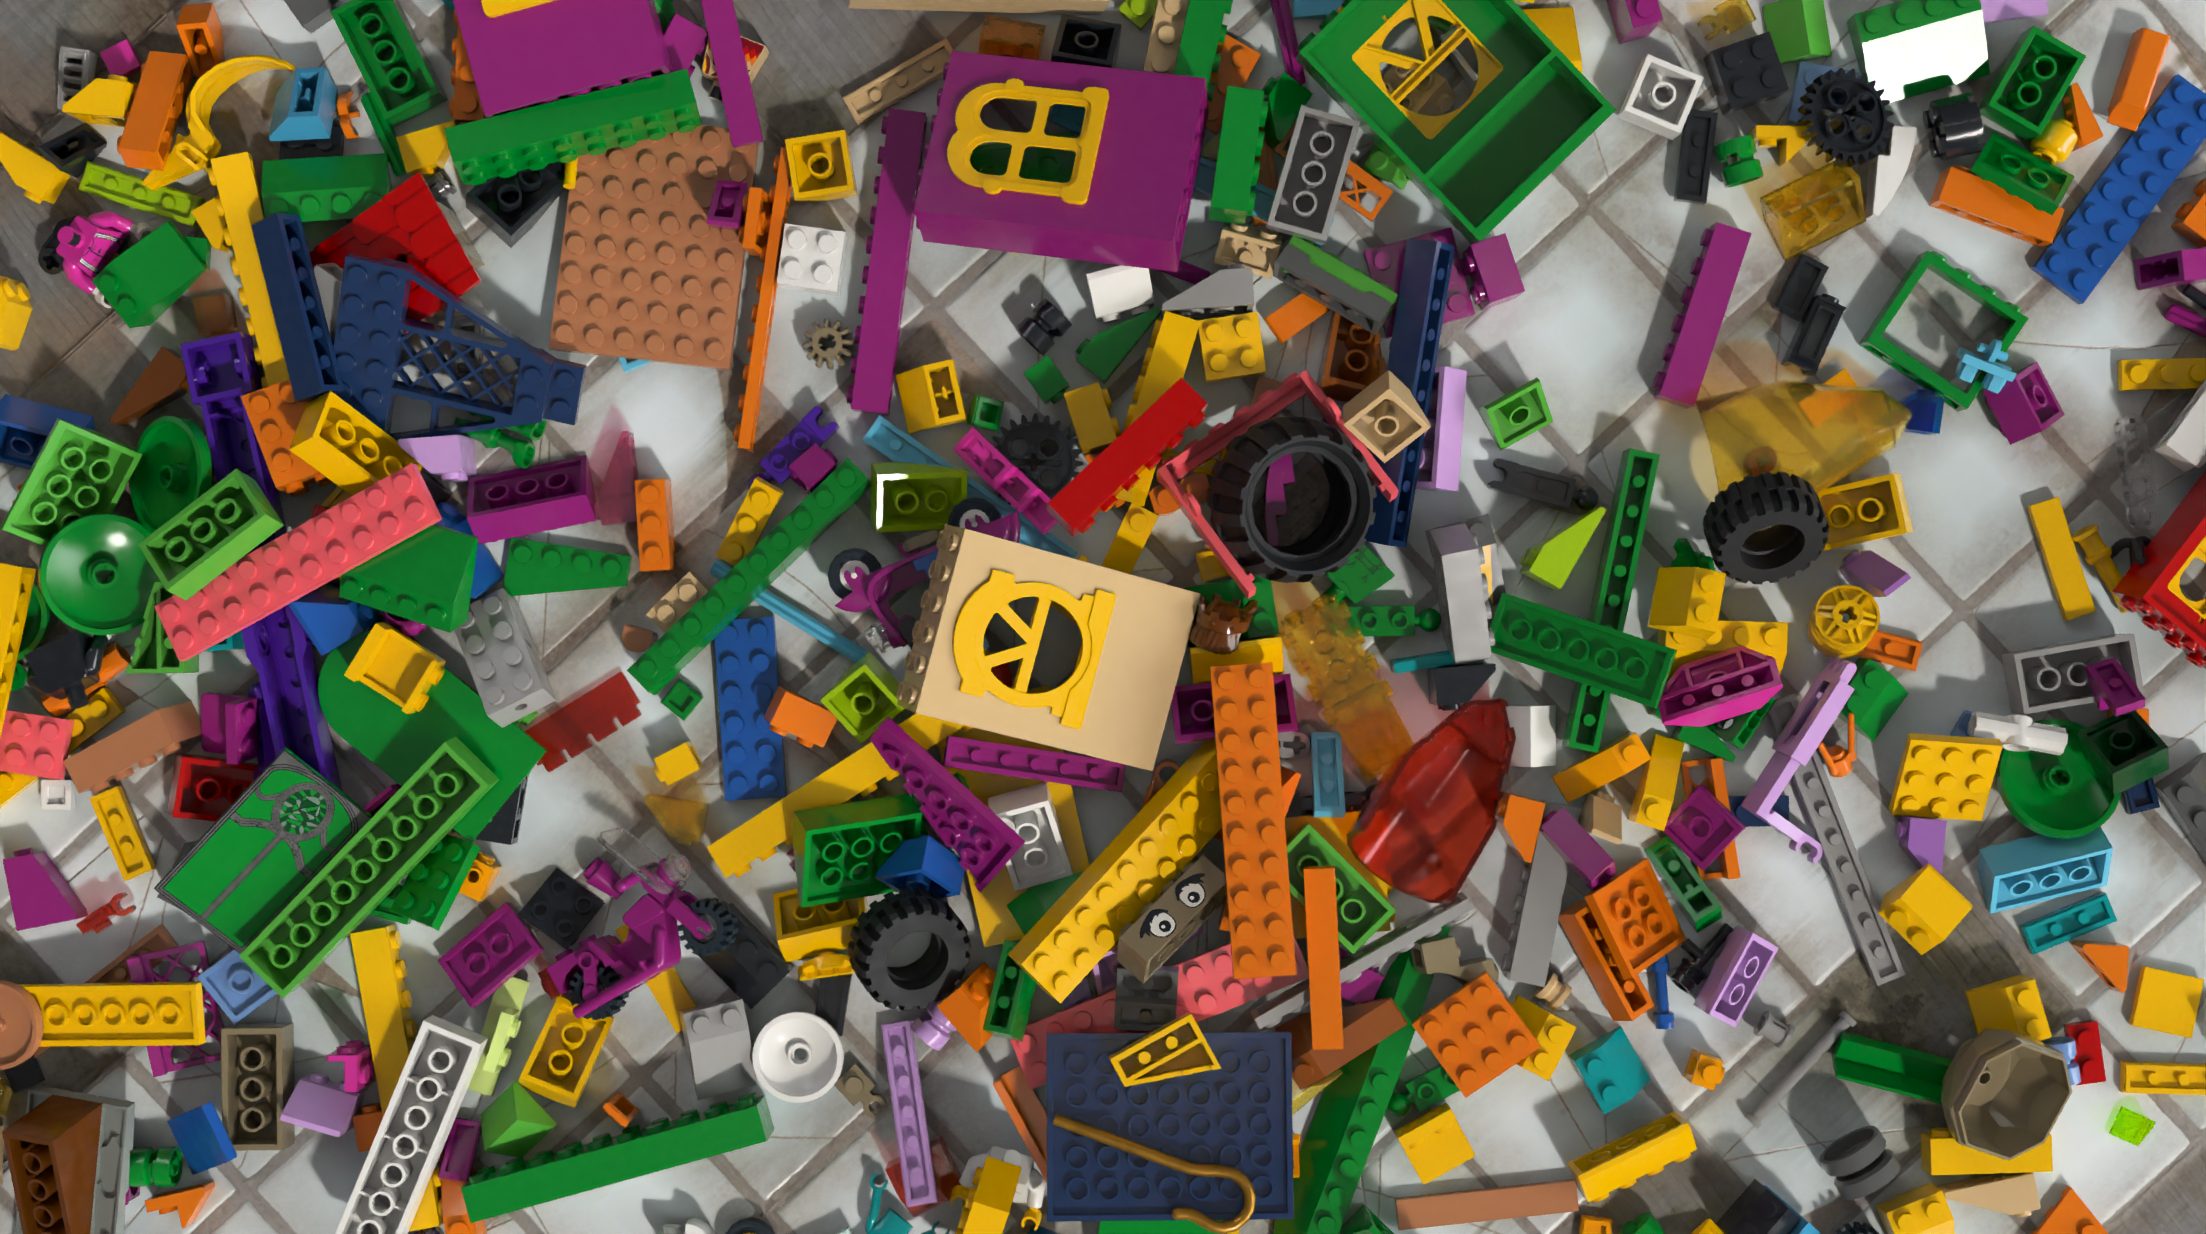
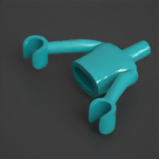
M879 1172L874 1173L870 1178L873 1194L865 1225L866 1233L908 1234L913 1226L891 1208H888L877 1221L882 1190L886 1188L888 1179L882 1187H877L874 1185L873 1179ZM940 1221L935 1222L931 1230L921 1234H936L935 1228ZM950 1228L946 1231L945 1234H949Z

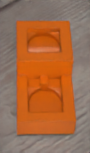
M1301 293L1266 317L1264 321L1282 344L1331 309Z

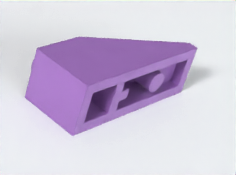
M1857 549L1843 559L1845 564L1838 568L1850 585L1864 589L1872 597H1887L1911 579L1907 572L1871 550L1860 552Z

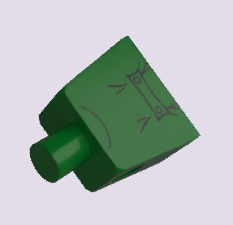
M1365 544L1359 552H1353L1347 558L1349 562L1341 569L1333 573H1325L1324 576L1332 584L1320 597L1330 607H1335L1344 597L1352 604H1356L1395 576Z

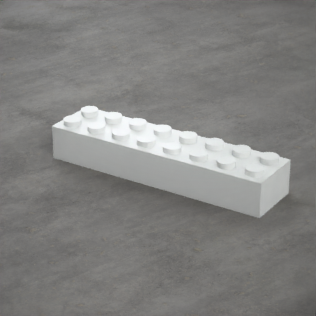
M434 1015L423 1020L335 1234H408L489 1039L488 1037Z

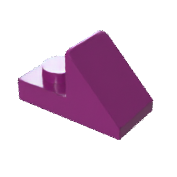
M717 180L707 216V224L709 226L720 229L740 230V226L743 225L744 195L748 194V183Z
M2115 657L2086 666L2088 680L2100 711L2110 708L2116 717L2145 707V697Z

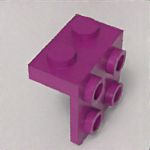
M213 692L202 694V749L205 752L226 754L227 764L238 765L258 757L257 698Z

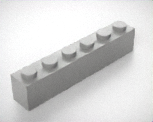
M1540 799L1541 802L1546 803L1542 820L1551 811L1555 810L1558 812L1564 807L1578 822L1581 808ZM1539 829L1531 863L1523 864L1520 870L1519 882H1522L1523 885L1521 894H1516L1513 911L1517 912L1515 924L1511 923L1509 926L1507 940L1511 942L1509 954L1505 953L1503 956L1501 969L1505 971L1504 976L1508 980L1545 987L1569 865L1542 835L1541 829Z

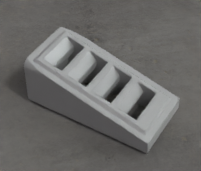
M60 46L58 110H62L63 105L68 102V95L75 96L94 80L98 59L97 54L85 49ZM74 59L82 60V65L73 64ZM72 71L82 72V78L71 76ZM70 83L81 85V90L69 89Z

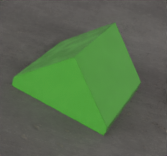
M1780 0L1762 7L1765 30L1770 32L1781 65L1832 56L1823 0Z
M1537 377L1478 410L1500 450L1509 447L1553 422L1541 382Z
M516 1080L480 1114L484 1151L517 1158L525 1156L557 1125Z

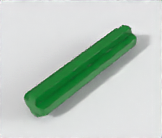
M371 92L363 94L361 98L362 105L384 152L388 154L389 163L396 176L408 174L397 143V135L392 125L385 121Z

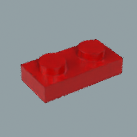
M2087 1020L2063 1024L2065 1037L2075 1038L2077 1055L2073 1061L2079 1064L2081 1082L2075 1085L2106 1081L2098 1021Z

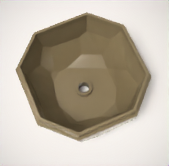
M1984 1029L1974 1039L1967 1040L1961 1045L1944 1075L1941 1101L1948 1131L1956 1142L1961 1145L2009 1161L2043 1144L2072 1094L2066 1059L2059 1050L2025 1034L2009 1030Z

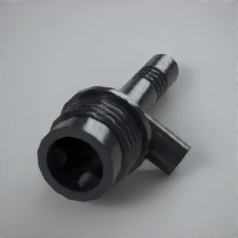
M1724 923L1702 950L1687 938L1680 947L1694 960L1691 961L1683 957L1681 964L1675 970L1676 972L1671 976V981L1679 989L1689 994L1694 987H1697L1702 980L1707 978L1702 968L1718 951L1719 947L1723 945L1728 935L1734 931L1733 928Z

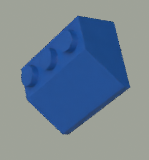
M5 394L0 400V463L31 470L57 418L95 430L94 418L91 415Z

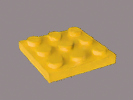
M1908 733L1889 805L1891 815L1982 821L2003 747L2000 739Z

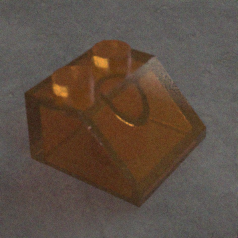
M986 14L980 33L978 54L1041 60L1046 25Z

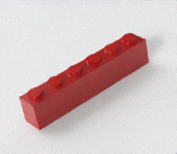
M1181 377L1047 503L1046 511L1072 537L1078 531L1084 534L1095 523L1096 520L1093 517L1101 510L1104 513L1110 510L1118 501L1116 496L1123 489L1127 492L1131 490L1140 480L1138 475L1145 468L1149 471L1152 470L1161 461L1162 457L1160 454L1167 447L1171 450L1174 449L1184 439L1182 433L1190 426L1195 429L1206 418L1204 412L1208 403Z

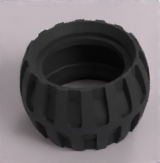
M1287 416L1259 422L1249 427L1243 435L1236 436L1225 447L1227 450L1221 461H1216L1211 473L1214 475L1212 488H1209L1207 491V505L1211 509L1210 522L1214 532L1240 566L1259 577L1271 581L1304 583L1318 580L1325 573L1336 572L1349 562L1347 558L1353 552L1361 550L1366 542L1364 537L1369 525L1374 524L1376 511L1373 509V498H1376L1377 494L1374 479L1368 474L1369 464L1361 451L1352 444L1347 436L1321 421L1306 417ZM1301 451L1309 452L1323 466L1329 483V506L1321 524L1306 539L1290 546H1271L1265 542L1254 523L1251 504L1256 483L1266 468L1282 456Z

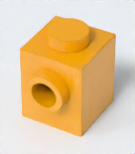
M478 852L459 893L478 902L487 898L501 868L500 865L494 863L495 858L484 852Z

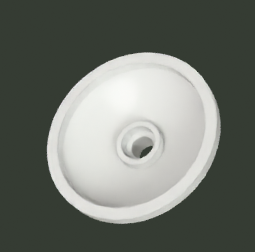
M793 1011L775 1017L764 1026L756 1038L752 1060L759 1082L770 1094L787 1102L804 1103L823 1096L834 1086L843 1068L844 1051L839 1035L826 1020L809 1012ZM796 1049H804L806 1056L803 1058L798 1057Z

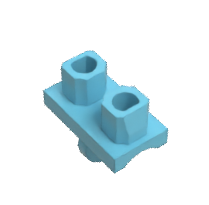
M1993 339L1989 345L1979 342L1976 351L1984 353V356L1959 347L1956 353L1959 359L1955 370L1956 377L1972 383L1978 369L1983 370L1987 374L1981 386L1998 394L2007 380L2013 382L2017 374L2011 371V367L1995 361L1999 359L2005 362L2009 356V353L2001 351L2002 341L1998 339Z

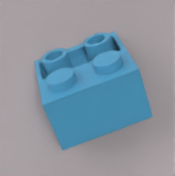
M326 67L296 68L276 91L269 132L270 141L330 138L338 90Z

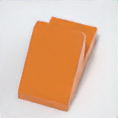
M210 1181L155 1194L145 1200L147 1213L159 1210L161 1215L178 1210L181 1226L184 1229L197 1218L214 1190L215 1182Z

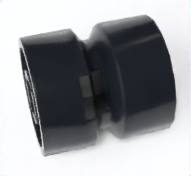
M1045 298L1033 309L1034 316L1026 317L1015 328L1042 356L1055 344V336L1062 337L1072 326L1071 322Z

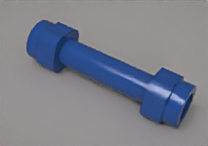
M1664 955L1649 966V970L1654 972L1657 1012H1654L1653 1015L1656 1029L1674 1028V1013L1669 1011L1666 971H1670L1668 956Z

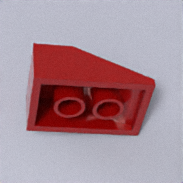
M176 753L167 813L175 818L216 822L254 781L253 772L258 769V764L243 762L238 765L227 764L224 758Z

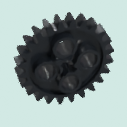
M1843 68L1838 69L1836 72L1829 70L1824 75L1814 79L1813 83L1805 88L1807 93L1800 97L1804 105L1799 107L1797 111L1805 116L1797 122L1798 124L1806 125L1807 128L1801 133V136H1810L1811 139L1807 146L1816 145L1818 147L1815 153L1816 156L1823 152L1826 153L1825 162L1827 163L1835 158L1836 166L1838 167L1844 163L1847 164L1848 168L1857 163L1863 165L1877 157L1878 153L1887 147L1884 142L1892 137L1887 131L1893 128L1894 124L1887 121V118L1894 115V112L1885 110V106L1890 103V100L1881 99L1880 96L1885 90L1880 89L1876 91L1874 89L1875 79L1870 83L1865 82L1866 73L1856 78L1855 69H1851L1847 73H1845Z
M1034 413L1032 422H1028L1025 415H1021V424L1019 425L1011 419L1010 425L1012 429L1008 431L1001 426L1000 430L1004 436L1002 438L992 437L998 444L996 448L1009 460H1032L1033 455L1036 454L1037 458L1041 461H1061V466L1039 465L1037 466V471H1032V467L1029 465H1015L1017 468L1025 470L1027 477L1052 499L1072 481V478L1079 474L1075 471V467L1084 466L1083 462L1075 460L1076 456L1082 454V450H1073L1072 448L1078 442V439L1068 440L1067 436L1070 434V428L1061 432L1059 430L1061 421L1058 420L1052 426L1050 425V416L1048 415L1044 418L1043 422H1039L1037 413ZM1017 439H1024L1028 443V450L1024 455L1017 456L1012 452V444ZM1047 440H1054L1058 444V452L1050 457L1045 456L1042 452L1043 443ZM1046 470H1054L1058 477L1056 484L1051 487L1044 486L1041 482V475Z

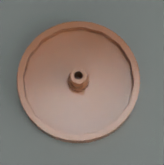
M0 980V1070L15 1067L32 1057L41 1043L44 1026L41 1010L33 996L16 983Z

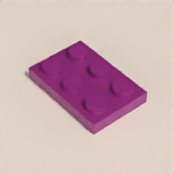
M506 902L437 961L468 1005L476 1008L539 955L544 948L512 903Z

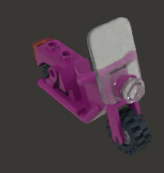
M622 828L603 831L599 834L597 840L632 871L617 881L615 885L616 890L624 892L640 881L643 888L649 892L643 895L622 916V921L629 927L626 941L622 943L615 935L597 938L593 934L579 942L581 948L574 952L570 948L555 956L557 962L538 973L542 988L549 994L551 1000L568 993L575 996V999L570 1002L572 1006L578 1004L573 1008V1014L577 1018L584 1017L589 1019L592 1017V1020H599L618 1013L621 1010L620 1008L624 1007L627 1003L623 999L629 997V992L680 962V940H687L688 943L684 947L687 950L693 948V954L698 955L702 953V956H708L730 947L729 944L733 943L736 939L733 935L738 933V928L734 927V924L738 923L737 917L732 919L731 914L735 911L733 908H726L727 902H719L718 898L699 900L690 892L682 890L686 885L685 880L690 877L689 871L691 870V865L684 855L673 852L667 856V859H661L634 835ZM679 931H683L684 935L679 936Z

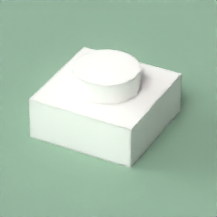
M72 779L41 780V810L76 809V787Z

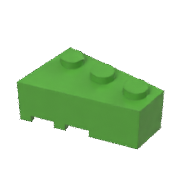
M154 582L143 619H145L140 636L136 638L134 644L136 649L125 674L199 672V654L187 661L178 660L154 606L174 596V594L166 591L161 582Z

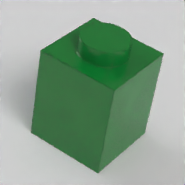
M1048 355L1024 372V376L1045 405L1050 401L1053 405L1064 398V393H1066L1065 390L1070 387Z

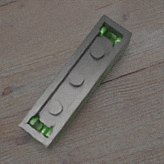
M1293 236L1274 264V277L1374 335H1377L1395 308L1398 294L1390 286L1384 283L1379 284L1358 268H1351L1336 255L1327 254L1317 248L1310 240Z

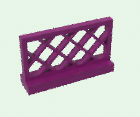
M204 940L148 953L133 954L127 959L132 983H155V979L161 982H171L167 978L176 966L190 973L191 977L187 982H192L194 977L197 978L201 975L198 972L201 967L203 972L210 968ZM198 949L201 962L195 970L180 962L186 951ZM180 953L176 959L170 956L172 954ZM163 957L173 964L163 977L153 971L150 959ZM207 991L203 997V1007L213 1012L214 1021L209 1028L205 1027V1036L209 1035L218 1040L221 1047V1029L224 1028L220 1006ZM208 995L211 1005L205 1002ZM214 1025H216L217 1033L212 1031ZM175 1045L146 1046L153 1077L221 1060V1053L210 1055L199 1049L201 1045H183L193 1052L188 1060L174 1063L172 1049ZM196 1053L202 1056L199 1058L192 1059Z

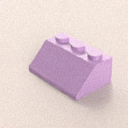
M1738 925L1728 935L1725 942L1726 946L1720 957L1713 962L1711 973L1705 984L1699 988L1697 999L1693 1004L1709 1015L1735 1028L1779 949L1777 946Z

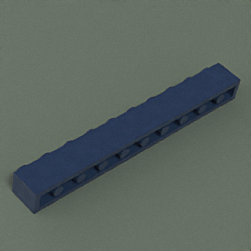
M1408 239L1404 252V265L1399 283V296L1394 314L1395 321L1389 345L1390 352L1386 371L1390 370L1411 391L1427 418L1455 246L1439 241ZM1425 432L1386 463L1373 453L1374 459L1395 484L1399 492L1397 498L1389 502L1375 485L1377 496L1373 498V509L1376 511L1374 524L1369 525L1364 537L1366 542L1406 547Z

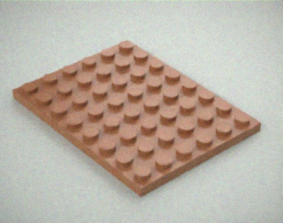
M702 125L688 133H680L678 131L667 134L666 137L660 140L646 139L638 141L634 146L628 148L618 146L607 149L605 153L600 155L586 154L578 156L575 189H569L549 349L731 371L746 250L742 248L743 243H739V230L713 228L707 224V216L717 180L748 183L747 195H749V189L754 187L759 143L734 148L729 128ZM743 213V225H745L746 213Z

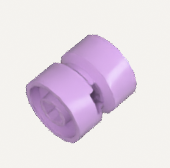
M942 1000L934 1003V1001L928 1003V1007H926L928 1012L920 1013L910 1025L911 1030L922 1041L937 1051H940L950 1039L949 1032L957 1030L938 1009L937 1005Z

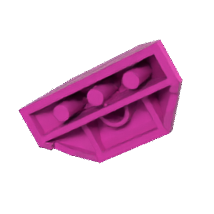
M1737 646L1682 664L1665 685L1658 704L1662 723L1674 726L1703 727L1762 708L1783 687L1774 657L1766 656L1743 646Z

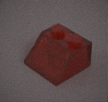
M943 1136L929 1142L938 1202L907 1207L900 1157L889 1161L885 1170L899 1199L913 1217L949 1201L952 1189L957 1185H961L959 1183L961 1174Z

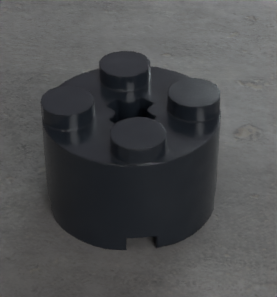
M1970 92L1931 101L1929 110L1923 111L1925 128H1931L1933 140L1929 141V148L1933 158L1939 157L1942 161L1979 153L1983 150L1984 143L1978 144V136L1984 135L1982 118L1977 102L1970 103L1969 98L1973 96Z

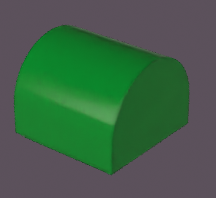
M973 394L967 424L998 431L1004 401Z

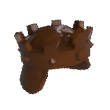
M1213 594L1212 600L1207 601L1206 596L1201 595L1198 602L1199 608L1196 621L1191 627L1189 640L1196 646L1220 655L1231 654L1238 649L1241 633L1248 630L1254 616L1253 612L1257 609L1258 601L1250 600L1246 603L1245 608L1242 609L1240 608L1241 600L1234 598L1232 602L1221 600L1220 594Z

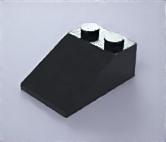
M558 161L547 164L545 168L540 170L526 169L518 171L512 177L501 178L498 176L487 179L485 183L475 185L465 195L466 208L512 248L532 229L565 189L563 187L565 166Z

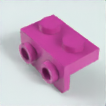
M347 1041L345 1045L337 1046L335 1051L327 1055L328 1062H344L345 1092H358L374 1082L376 1075L370 1045H364V1041Z

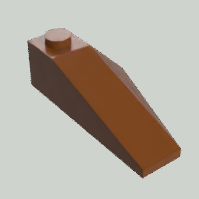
M1332 311L1317 378V385L1327 397L1342 402L1350 401L1385 373L1386 364L1385 358H1382L1380 332L1374 335Z
M1391 997L1342 1008L1344 1049L1313 1050L1310 1012L1300 1013L1277 1026L1275 1032H1291L1292 1078L1299 1089L1302 1090L1321 1080L1407 1025L1408 1022Z

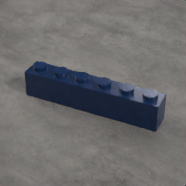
M275 213L251 225L295 401L310 402L329 391H332L334 394L343 392L344 388L300 215Z

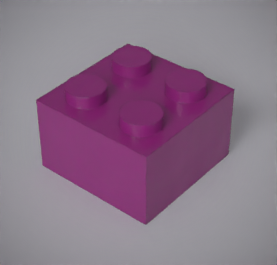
M1506 233L1471 244L1462 253L1463 258L1460 261L1464 275H1470L1473 287H1470V293L1475 305L1479 304L1481 310L1516 299L1525 291Z

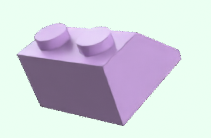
M462 435L398 439V446L431 474L440 475L441 480L462 482L468 481V475H477L474 439Z
M312 1072L311 1075L308 1074L299 1079L281 1114L280 1120L340 1137L354 1127L352 1116L361 1111L366 1091L345 1092V1081L337 1083L330 1081L328 1075Z

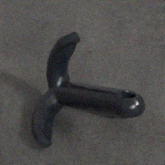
M2145 536L2122 538L2112 545V555L2110 557L2113 560L2123 549L2129 548L2130 568L2135 561L2137 564L2143 565L2147 558L2144 547L2146 548L2152 539Z

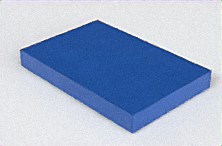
M208 1102L167 1121L192 1175L237 1157V1153L213 1103Z

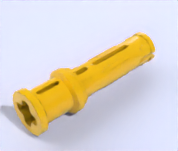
M2097 524L2084 527L2072 535L2073 541H2078L2086 555L2084 558L2086 563L2095 567L2118 606L2120 613L2127 612L2128 610L2119 604L2121 599L2112 593L2123 577L2110 557L2112 555L2111 547L2106 546L2097 532L2099 530Z

